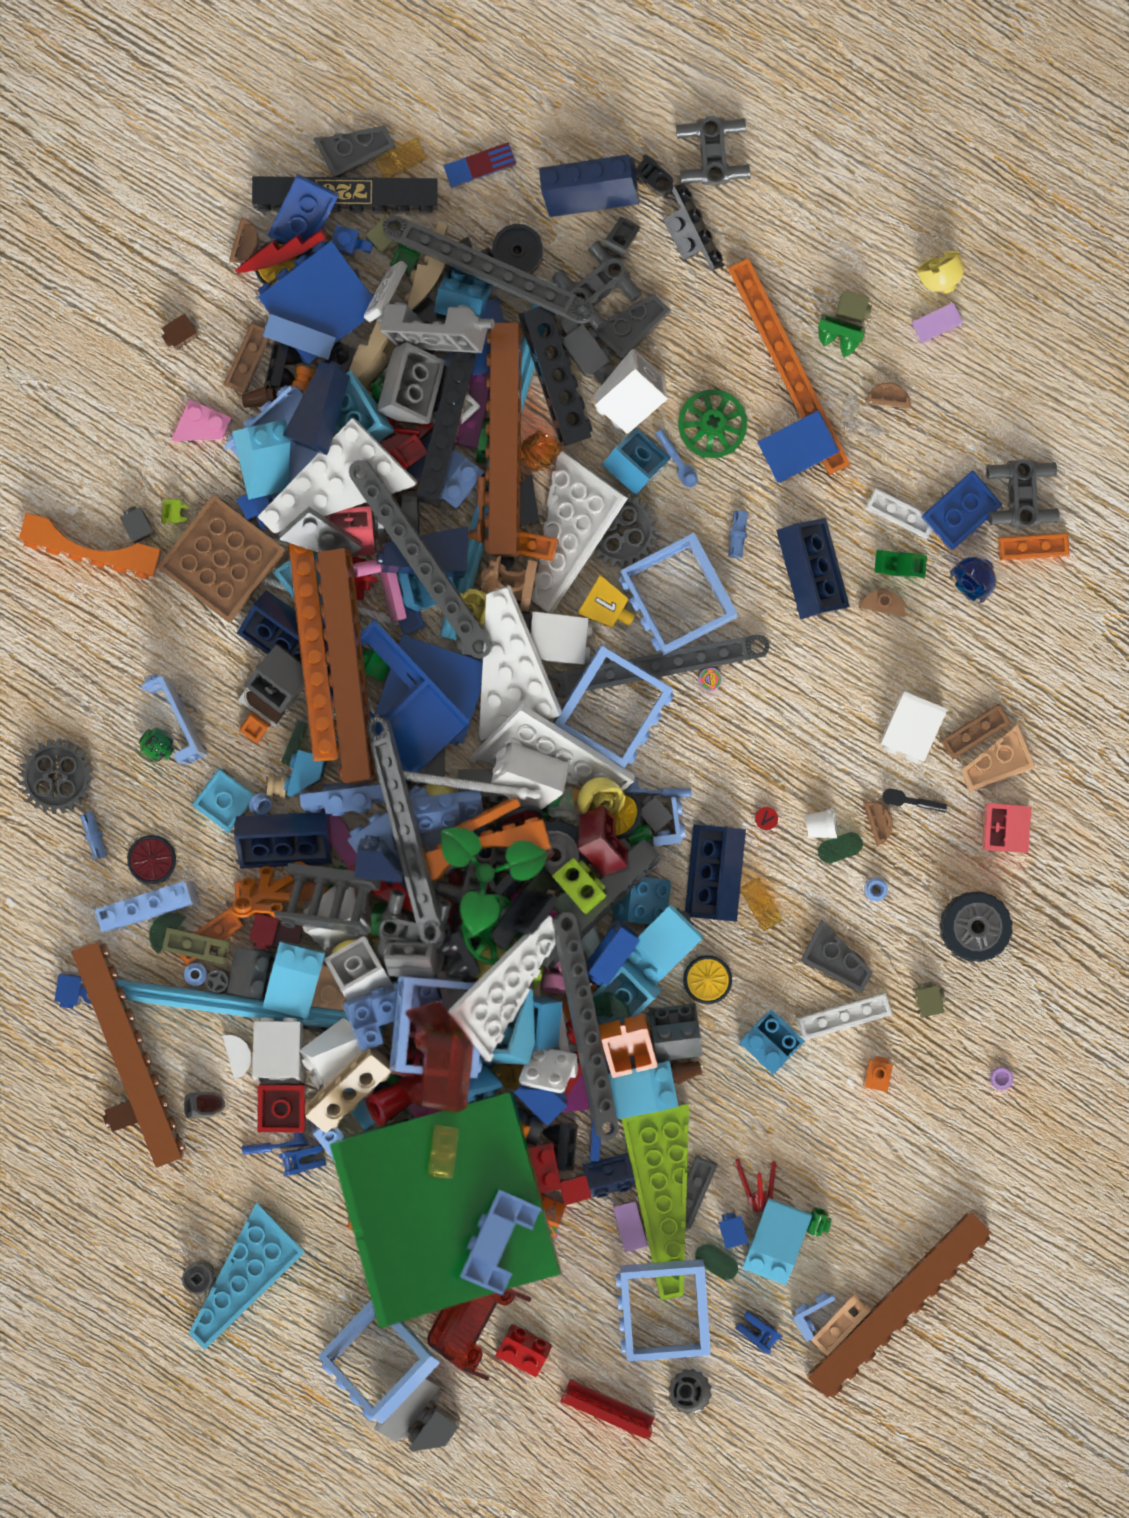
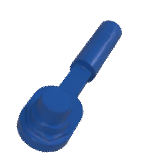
M294 1133L292 1142L271 1145V1143L242 1146V1154L272 1152V1149L305 1147L308 1145V1142L305 1140L303 1133Z

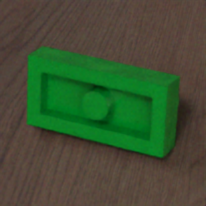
M822 314L818 324V335L823 346L832 343L840 335L841 353L843 357H847L862 342L866 328Z

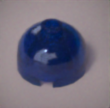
M967 557L950 570L951 578L955 576L957 580L954 585L964 596L972 601L979 599V603H983L995 590L997 579L994 566L986 559Z

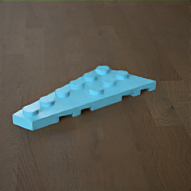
M256 1202L188 1333L204 1350L305 1253L301 1246L258 1202Z

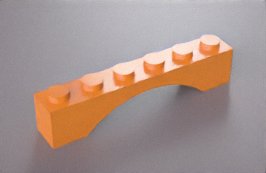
M30 513L25 514L19 540L24 542L23 546L36 550L38 546L47 548V553L58 556L60 552L69 554V559L80 562L82 558L91 560V565L104 568L105 564L113 566V571L126 574L127 570L136 572L135 577L148 580L149 576H156L157 566L162 554L161 549L140 543L114 551L88 549L67 539L50 519Z
M538 817L527 819L524 821L525 825L516 827V824L503 826V831L494 833L493 830L479 833L481 849L491 847L509 848L511 844L521 840L531 842L543 850L552 849L545 821L539 820ZM441 844L434 846L435 850L426 852L423 849L432 882L440 880L444 873L452 866L444 859Z

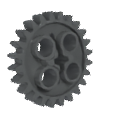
M630 493L626 496L628 498L613 520V525L605 533L618 531L620 525L627 528L636 523H641V526L625 530L623 536L615 533L606 538L602 537L594 551H598L595 557L599 559L604 556V564L611 560L612 567H616L617 563L620 562L621 568H625L627 561L632 565L634 564V559L642 560V554L650 556L647 551L648 547L656 548L651 541L659 539L653 535V532L660 530V528L653 526V523L657 522L658 518L650 517L654 510L646 511L648 503L644 502L639 505L641 498L637 496L632 501V494ZM628 510H633L635 513V517L631 522H626L624 519V514ZM634 532L641 533L642 539L638 544L631 542L630 538ZM612 539L619 540L620 546L616 551L609 549V542Z
M60 739L56 740L55 745H53L51 740H47V747L42 743H38V751L34 748L30 749L33 754L32 757L24 756L28 763L20 764L25 769V772L18 773L19 776L24 777V781L19 782V785L26 786L22 794L29 793L30 796L27 801L35 800L34 808L43 805V812H47L49 807H51L52 814H56L58 808L64 814L66 806L73 811V803L82 805L80 797L88 798L89 796L85 793V790L93 789V787L88 785V781H93L95 778L88 776V773L94 771V768H87L86 766L91 760H83L86 752L77 753L79 746L75 745L70 748V741H66L63 746ZM56 756H59L58 774H61L62 778L57 780V797H54L55 779H51V774L56 773L55 759ZM44 758H48L51 761V767L47 771H43L40 767V762ZM68 759L74 762V769L71 772H66L63 769V763ZM42 781H47L50 786L46 794L40 793L38 788ZM69 782L73 786V791L70 795L66 796L62 793L61 788L64 783Z

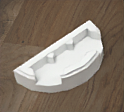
M232 1034L222 1035L233 1077L236 1080L248 1071L252 1062V1053L248 1043L240 1037Z

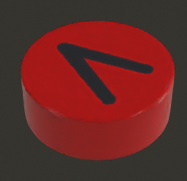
M770 807L761 808L755 815V823L762 830H771L778 823V815Z

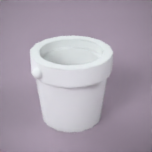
M834 808L806 815L809 838L832 839L838 837Z

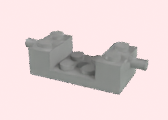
M396 302L395 305L386 304L383 315L377 318V322L381 323L380 331L396 347L407 342L422 350L482 353L487 328L493 329L495 324L493 319H481L470 307L459 305L458 308L448 307L445 324L442 322L425 324L407 304Z

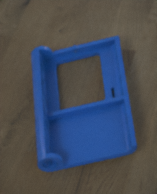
M373 620L361 632L362 646L364 644L370 645L409 688L408 692L383 717L387 718L391 723L403 771L417 774L470 721L390 635ZM330 664L327 666L328 681L329 674H331ZM329 684L330 698L334 696L333 687ZM369 710L370 719L376 717V716ZM378 722L375 726V731L380 735L384 728L382 723Z

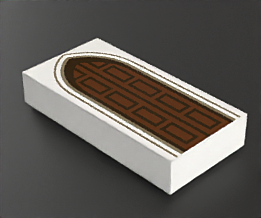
M248 688L238 699L239 702L275 728L289 710L287 709L280 714Z

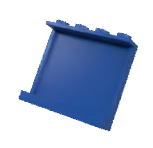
M322 241L312 247L314 252L309 256L303 254L294 261L296 266L288 271L285 268L275 276L277 280L271 285L269 282L262 285L257 290L259 294L255 298L262 303L269 314L336 338L335 344L366 320L364 314L373 297L333 242L327 241L325 243ZM296 349L304 364H309L318 357Z
M402 635L399 646L471 722L481 693L483 662ZM391 668L375 712L380 717H383L409 690L408 686ZM470 723L449 744L458 746V743L464 744Z

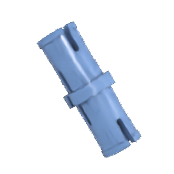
M734 511L732 531H729L731 539L728 557L743 559L744 541L747 539L748 534L746 533L748 512Z
M94 812L80 815L79 817L86 834L84 838L85 841L88 840L93 860L108 856L101 838L103 834L98 829Z

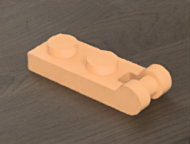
M853 1293L836 1313L814 1334V1338L811 1339L826 1356L872 1310L868 1304L864 1305L859 1300L860 1297L856 1293ZM852 1307L858 1311L855 1316L848 1312Z

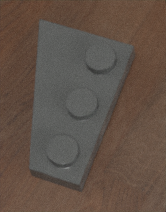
M385 126L357 130L354 133H339L330 137L313 138L333 177H341L396 148Z
M653 294L630 306L629 309L609 317L601 329L595 331L592 326L591 329L603 343L623 360L632 349H635L671 312V309Z
M311 507L305 509L279 533L278 538L279 540L316 552L346 548L352 551L353 556L362 548L360 540Z
M821 919L800 961L862 993L873 972Z

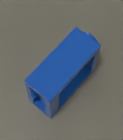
M616 920L586 962L589 978L598 985L604 983L608 986L640 942L637 934Z

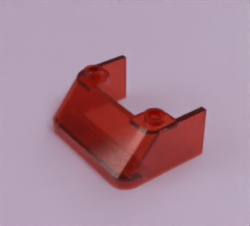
M439 1001L406 1010L405 1015L417 1028L414 1040L417 1048L421 1049L425 1054L423 1074L416 1073L414 1078H400L398 1083L417 1106L454 1113L465 1110L467 1107L473 1045L469 1036Z
M517 1287L505 1290L503 1295L493 1293L443 1308L428 1334V1345L460 1370L488 1381L489 1376L477 1368L482 1360V1349L476 1344L497 1303L507 1306L514 1300L515 1296L528 1302L532 1298Z

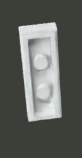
M399 261L387 269L364 314V318L368 322L383 315L385 305L389 304L408 266L403 261Z
M877 488L874 489L865 507L866 510L926 540L928 539L932 529L921 518V515L925 512Z

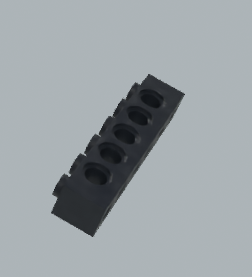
M543 307L519 313L518 317L560 446H567L592 437L590 433L592 432L591 423L588 418H585L583 412L585 410L584 401L581 396H578L576 390L578 382L575 375L571 374L569 368L571 365L570 357L567 352L564 353L562 346L564 339L561 331L557 330L555 325L557 320L556 314ZM540 324L544 325L547 329L545 337L538 333ZM548 346L554 350L552 359H549L545 354ZM555 368L561 372V379L559 381H556L552 376ZM561 391H565L568 394V401L566 403L560 400ZM569 413L575 416L576 420L573 425L567 422V415Z

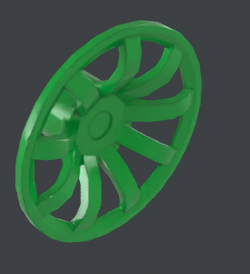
M717 389L700 391L690 397L680 411L678 419L680 437L689 450L699 456L721 458L729 455L740 446L747 431V418L744 408L733 395ZM709 395L723 397L717 410L712 408ZM703 396L707 409L705 412L692 405L694 401ZM728 400H730L738 410L724 415L722 411ZM687 409L700 417V420L684 422ZM741 416V429L727 425L728 420ZM700 427L699 433L689 441L684 428ZM724 430L739 435L732 446L729 445L724 437ZM704 435L708 436L706 452L694 446ZM718 436L725 450L712 453L714 437Z
M490 894L498 901L499 915L503 910L504 904L508 908L512 904L506 897ZM497 919L492 925L476 935L468 932L464 922H462L463 940L471 955L480 962L494 965L500 959L498 958L496 942L490 936L491 930L499 921ZM523 933L515 934L514 937H517L516 942L524 935ZM471 937L480 942L476 950L470 943L469 938ZM486 944L490 948L491 959L480 955L485 949ZM509 944L505 948L506 952L511 948Z

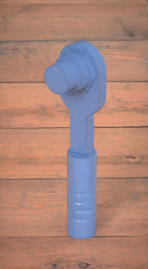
M662 428L655 434L670 458L672 457L679 468L677 472L679 479L686 487L695 486L698 482L696 473L691 466L684 465L677 454V450Z
M634 780L625 793H630L635 797H645L648 795L691 797V788L639 789L638 781Z

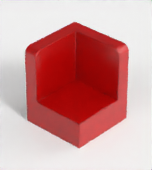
M585 1174L560 1181L562 1188L560 1190L565 1205L591 1198Z

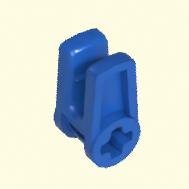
M322 1145L279 1153V1158H282L285 1169L283 1171L284 1177L326 1166V1160L323 1158L318 1160L312 1159V1161L305 1163L300 1161V1158L304 1156L316 1155V1153L322 1152ZM289 1158L292 1159L293 1168L291 1167Z
M746 1311L744 1318L751 1322V1325L759 1328L761 1334H755L747 1328V1325L744 1326L742 1323H738L735 1329L750 1339L762 1351L770 1355L772 1352L771 1348L778 1339H782L783 1335L749 1311ZM770 1335H772V1336L770 1337V1339L767 1341V1343L765 1344V1341L767 1340V1338H768Z

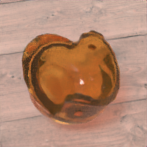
M538 430L526 437L522 442L521 459L524 465L531 470H553L556 467L554 460L560 455L562 446L551 436Z

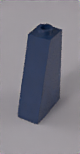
M320 361L283 433L284 437L299 446L327 456L350 378L348 374L342 371L343 366L333 361L330 364Z
M459 527L421 535V538L448 577L464 578L467 573L468 527ZM394 541L385 543L381 551L378 550L377 564L381 565V572L416 575Z

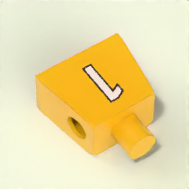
M599 576L578 612L580 617L588 618V620L613 628L617 620L630 626L636 614L625 609L629 599L602 576Z

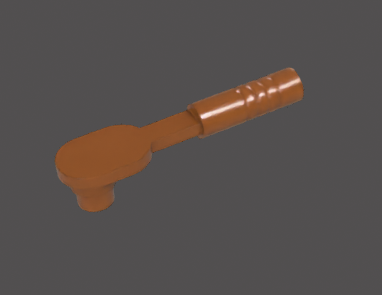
M477 477L479 520L477 529L469 530L468 533L469 539H474L479 543H484L486 537L484 521L486 477Z

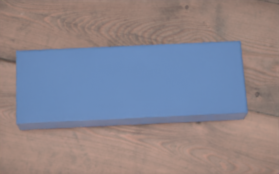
M269 314L262 334L263 337L327 360L336 339L333 336L273 314Z

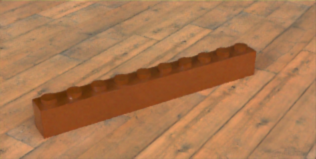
M495 323L494 328L487 331V342L491 344V353H487V366L490 367V376H487L486 381L487 389L490 390V399L486 401L487 413H490V422L486 423V434L490 436V445H486V458L489 459V468H486L485 475L486 482H489V491L485 493L486 505H489V514L485 515V527L489 528V537H485V551H488V554L492 557H520L522 326L519 323Z
M346 548L318 552L316 567L321 577V582H319L318 586L319 592L323 596L324 605H321V613L326 622L324 638L328 641L329 649L326 652V659L331 667L329 684L333 687L334 696L331 698V704L336 713L334 729L338 734L339 740L336 748L337 754L341 758L339 775L343 783L350 785L377 781L375 761L367 732L370 713L352 551Z
M101 939L74 948L71 951L155 1167L157 1168L181 1159L184 1155L183 1151L186 1150L184 1141L181 1137H177L175 1131L177 1129L176 1121L173 1116H169L167 1111L169 1107L168 1100L165 1094L161 1095L158 1086H161L157 1073H153L151 1070L152 1060L148 1051L144 1052L141 1043H144L143 1036L140 1030L135 1029L133 1024L135 1016L132 1009H128L124 1001L127 999L124 988L122 986L119 987L116 978H119L118 972L114 965H110L108 960L110 952L106 943L102 944Z
M969 1210L872 1308L869 1314L848 1336L806 1375L807 1378L827 1398L830 1395L836 1396L843 1388L841 1384L847 1378L849 1380L854 1378L860 1371L858 1367L863 1362L868 1363L876 1355L874 1351L880 1345L884 1347L892 1339L891 1334L895 1329L901 1330L909 1321L907 1317L912 1312L918 1313L925 1305L923 1301L929 1295L931 1297L936 1295L941 1289L940 1284L945 1279L949 1281L958 1272L956 1268L962 1262L966 1264L974 1256V1249L978 1245L983 1247L990 1240L988 1235L991 1231Z

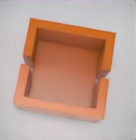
M645 1014L625 1018V1023L620 1024V1020L599 1025L601 1040L612 1078L633 1073L630 1061L631 1056H634L637 1072L658 1067Z

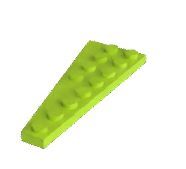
M688 1103L667 1110L621 1119L653 1263L683 1261L685 1258L689 1131ZM684 1275L656 1277L661 1301L684 1296Z

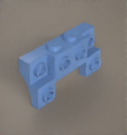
M343 782L324 784L323 791L310 793L300 791L299 794L301 808L304 811L309 810L310 813H318L325 808L326 814H331L332 816H341L348 811H355V813L368 812L369 809H372L373 802L385 804L381 785H371L370 782L352 785Z
M477 790L410 799L419 834L439 832L455 827L483 812L481 792ZM485 825L473 830L472 832H474L479 838V833L486 831ZM391 827V833H392V840H393L394 851H396V850H397V846H396V842H395L394 835H393V831H392V827Z
M398 980L392 983L393 986L374 988L370 994L343 1003L346 1017L352 1027L360 1051L383 1044L379 1026L395 1020ZM413 985L410 1015L419 1012L423 1027L425 1028L447 1021L443 1001L439 998L436 987Z
M498 1189L487 1215L482 1214L477 1224V1227L480 1228L477 1237L473 1235L467 1248L470 1249V1253L460 1277L503 1295L512 1276L511 1272L497 1267L515 1224L517 1223L532 1230L542 1208Z

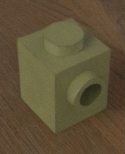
M386 216L365 235L366 239L372 242L373 246L382 255L389 249L394 250L400 244L385 236L383 223L387 219ZM392 223L388 228L391 232H398L401 226L398 223Z
M842 291L835 316L862 323L864 317L869 318L872 305L868 304L869 297Z
M932 982L918 984L919 989L913 991L919 1016L924 1018L945 1013L942 1004L946 1002L943 988L939 989L938 985H932Z

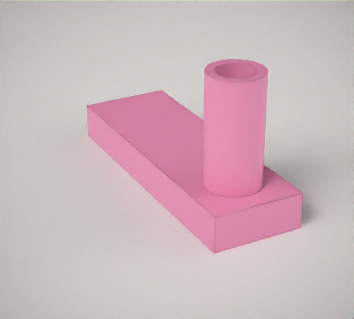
M377 555L375 560L353 564L356 577L380 573L391 623L406 619L397 574L381 572V565L377 564Z

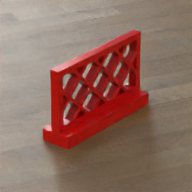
M569 1379L560 1402L639 1437L650 1439L655 1416Z

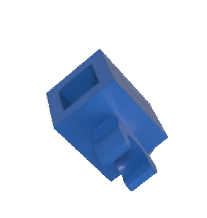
M336 225L332 242L342 255L354 258L356 250L371 254L373 247L372 242L359 240V231Z
M247 494L236 499L246 519L250 522L257 518L259 527L265 531L264 523L258 516L273 501L271 494L249 500Z
M59 974L54 1002H60L59 1007L73 1009L74 1005H80L81 997L87 1004H91L86 988L83 987L84 983L81 976Z
M735 1212L721 1215L722 1219L718 1220L725 1248L729 1249L747 1244L748 1239L741 1215H736Z

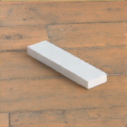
M882 993L796 1019L802 1038L808 1040L892 1015L886 993Z

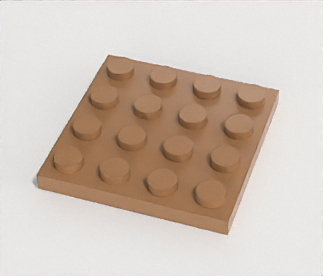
M213 494L157 568L228 623H231L287 550Z

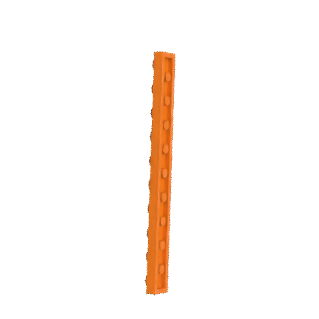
M749 258L729 267L727 270L800 418L803 419L820 410L840 450L839 453L822 461L829 476L850 466L848 458Z
M288 543L313 762L337 760L313 550Z

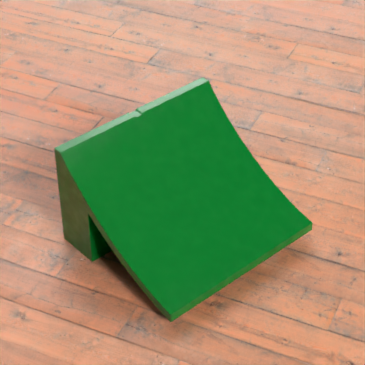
M513 1092L415 1119H404L366 1129L329 1144L379 1329L496 1293L461 1278L460 1274L469 1257L470 1249L467 1248L472 1236L477 1237L480 1228L477 1227L480 1217L482 1214L487 1215L498 1189L542 1208L532 1230L517 1223L512 1230L497 1264V1267L512 1273L505 1290L562 1274Z

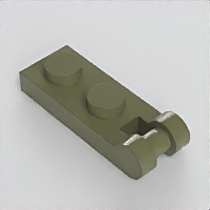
M167 928L162 950L226 965L227 958L225 956L227 949H230L231 942ZM211 945L218 946L216 955L210 954Z

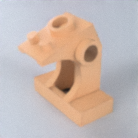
M498 556L495 561L491 560L490 566L484 568L481 573V591L489 593L490 591L505 587L501 582L515 584V587L511 589L515 599L521 601L520 611L529 612L537 561L528 560L527 569L516 573L507 571L506 567L500 564L501 556Z

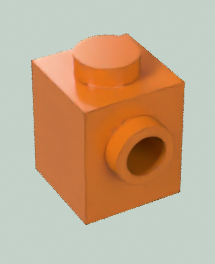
M875 1056L874 1060H868L863 1083L864 1087L888 1092L893 1064L888 1063V1058Z

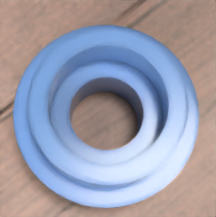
M265 793L254 795L249 803V809L255 815H265L272 807L270 797Z
M880 878L870 879L865 885V894L872 901H880L888 893L886 882ZM874 885H878L880 887V892L878 894H874L872 892V887Z
M192 963L186 967L184 978L188 984L199 986L206 980L207 970L202 964ZM193 970L199 971L200 976L198 979L192 978L191 973Z

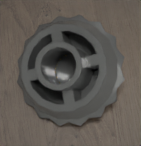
M694 1369L683 1370L681 1373H677L675 1378L671 1380V1385L668 1388L669 1399L672 1402V1406L676 1407L678 1412H683L686 1415L690 1413L696 1414L698 1411H703L704 1407L709 1404V1399L712 1396L710 1392L712 1386L708 1383V1378L704 1377L702 1372H696Z

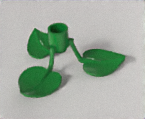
M460 827L447 828L441 831V850L444 859L455 867L466 866L471 859L476 868L474 877L480 883V894L475 891L467 892L460 904L462 920L471 934L476 935L492 925L499 915L500 909L497 900L491 895H484L485 884L494 878L495 873L506 868H510V874L516 880H528L534 877L546 862L547 852L528 841L514 842L506 851L505 856L508 864L493 869L489 864L480 865L474 856L481 850L482 846L480 839L474 832Z

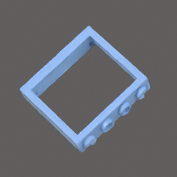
M695 533L620 570L621 578H619V582L624 591L629 590L632 596L629 600L633 609L640 611L643 617L640 619L645 631L650 630L654 637L651 639V642L656 651L661 650L663 656L737 618L738 613ZM690 548L724 615L666 644L631 577Z
M600 644L561 708L562 714L555 717L553 724L625 768L627 763L631 765L638 754L635 751L639 744L644 745L650 733L647 731L650 726L658 723L662 716L660 710L663 705L668 706L674 696L672 693L673 687L605 645ZM606 657L662 690V693L622 757L566 724V721Z
M183 881L95 909L101 932H107L200 903L194 882Z
M399 976L390 1070L468 1078L478 1077V1073L481 1072L482 1061L479 1059L480 1052L471 1041L467 1070L405 1065L413 985L469 990L475 982Z
M704 1260L620 1265V1274H616L617 1288L621 1287L622 1295L617 1296L618 1310H623L624 1318H619L620 1332H625V1340H621L622 1354H626L627 1362L710 1356ZM695 1274L700 1344L633 1349L628 1279Z
M370 1300L317 1357L323 1362L321 1367L329 1375L333 1374L337 1378L335 1383L342 1390H348L350 1393L349 1399L355 1405L363 1407L362 1413L370 1421L374 1419L383 1424L438 1366L440 1361L404 1322L391 1325L420 1359L374 1407L334 1362L376 1318L373 1304Z

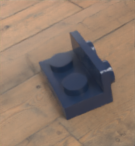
M628 1153L583 1164L592 1198H604L609 1193L616 1191L627 1192L636 1186Z

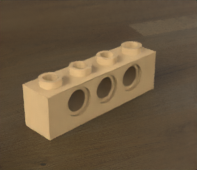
M374 1047L359 1053L305 1105V1117L325 1133L331 1128H336L347 1113L355 1110L359 1101L364 1097L367 1098L373 1092L377 1084L387 1080L391 1073L390 1060ZM363 1073H370L369 1076H361ZM348 1088L354 1089V1090L351 1091V1092H346V1091H344V1090H346V1089H348ZM330 1104H337L336 1107H329Z

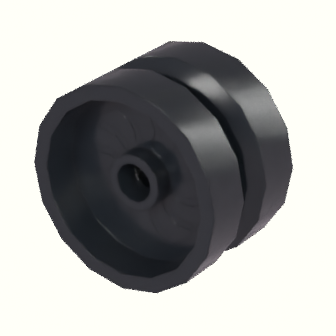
M511 224L505 226L497 233L493 240L492 256L532 275L538 270L542 262L543 245L540 236L533 228L525 224ZM514 248H520V251L522 252L520 254H515Z

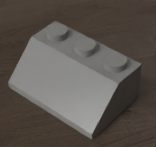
M407 342L394 348L377 412L397 421L430 423L445 360Z
M428 1375L383 1424L377 1421L374 1429L396 1443L400 1438L405 1440L413 1430L410 1428L415 1420L419 1422L426 1414L427 1410L424 1408L429 1402L434 1404L441 1395L439 1391L441 1384Z

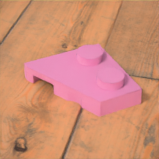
M189 399L171 440L174 442L223 440L232 418Z

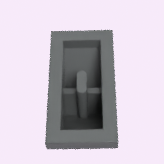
M620 217L606 238L604 248L624 259L641 227Z

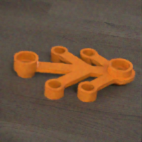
M295 862V863H293V864L306 865V864L303 863V862ZM264 866L259 871L260 883L258 894L250 898V894L256 888L253 878L248 877L241 881V896L234 900L231 907L232 913L235 916L244 918L253 913H270L272 918L277 919L274 913L275 910L283 912L282 904L273 903L266 905L259 903L263 901L288 902L289 904L292 892L281 893L279 891L294 882L293 878L287 875L269 886L270 881L274 878V872L272 867ZM300 896L298 906L302 904V896Z

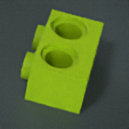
M572 858L552 877L578 907L587 914L607 897L602 891L606 887L597 877L592 880L587 874L591 870L582 860L578 863ZM573 871H578L579 877L575 881H569V874ZM588 888H593V896L584 898V891Z

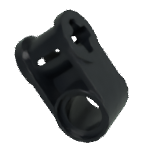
M644 154L643 160L636 167L637 181L648 187L659 197L668 196L672 192V177L651 157ZM659 180H666L669 185L665 189H659L656 183Z

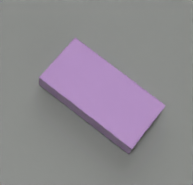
M953 302L911 322L922 344L962 325L963 321Z
M636 1201L614 1206L613 1209L625 1252L647 1247Z

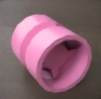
M560 961L551 969H547L544 966L543 970L546 972V975L542 976L541 990L553 994H566Z

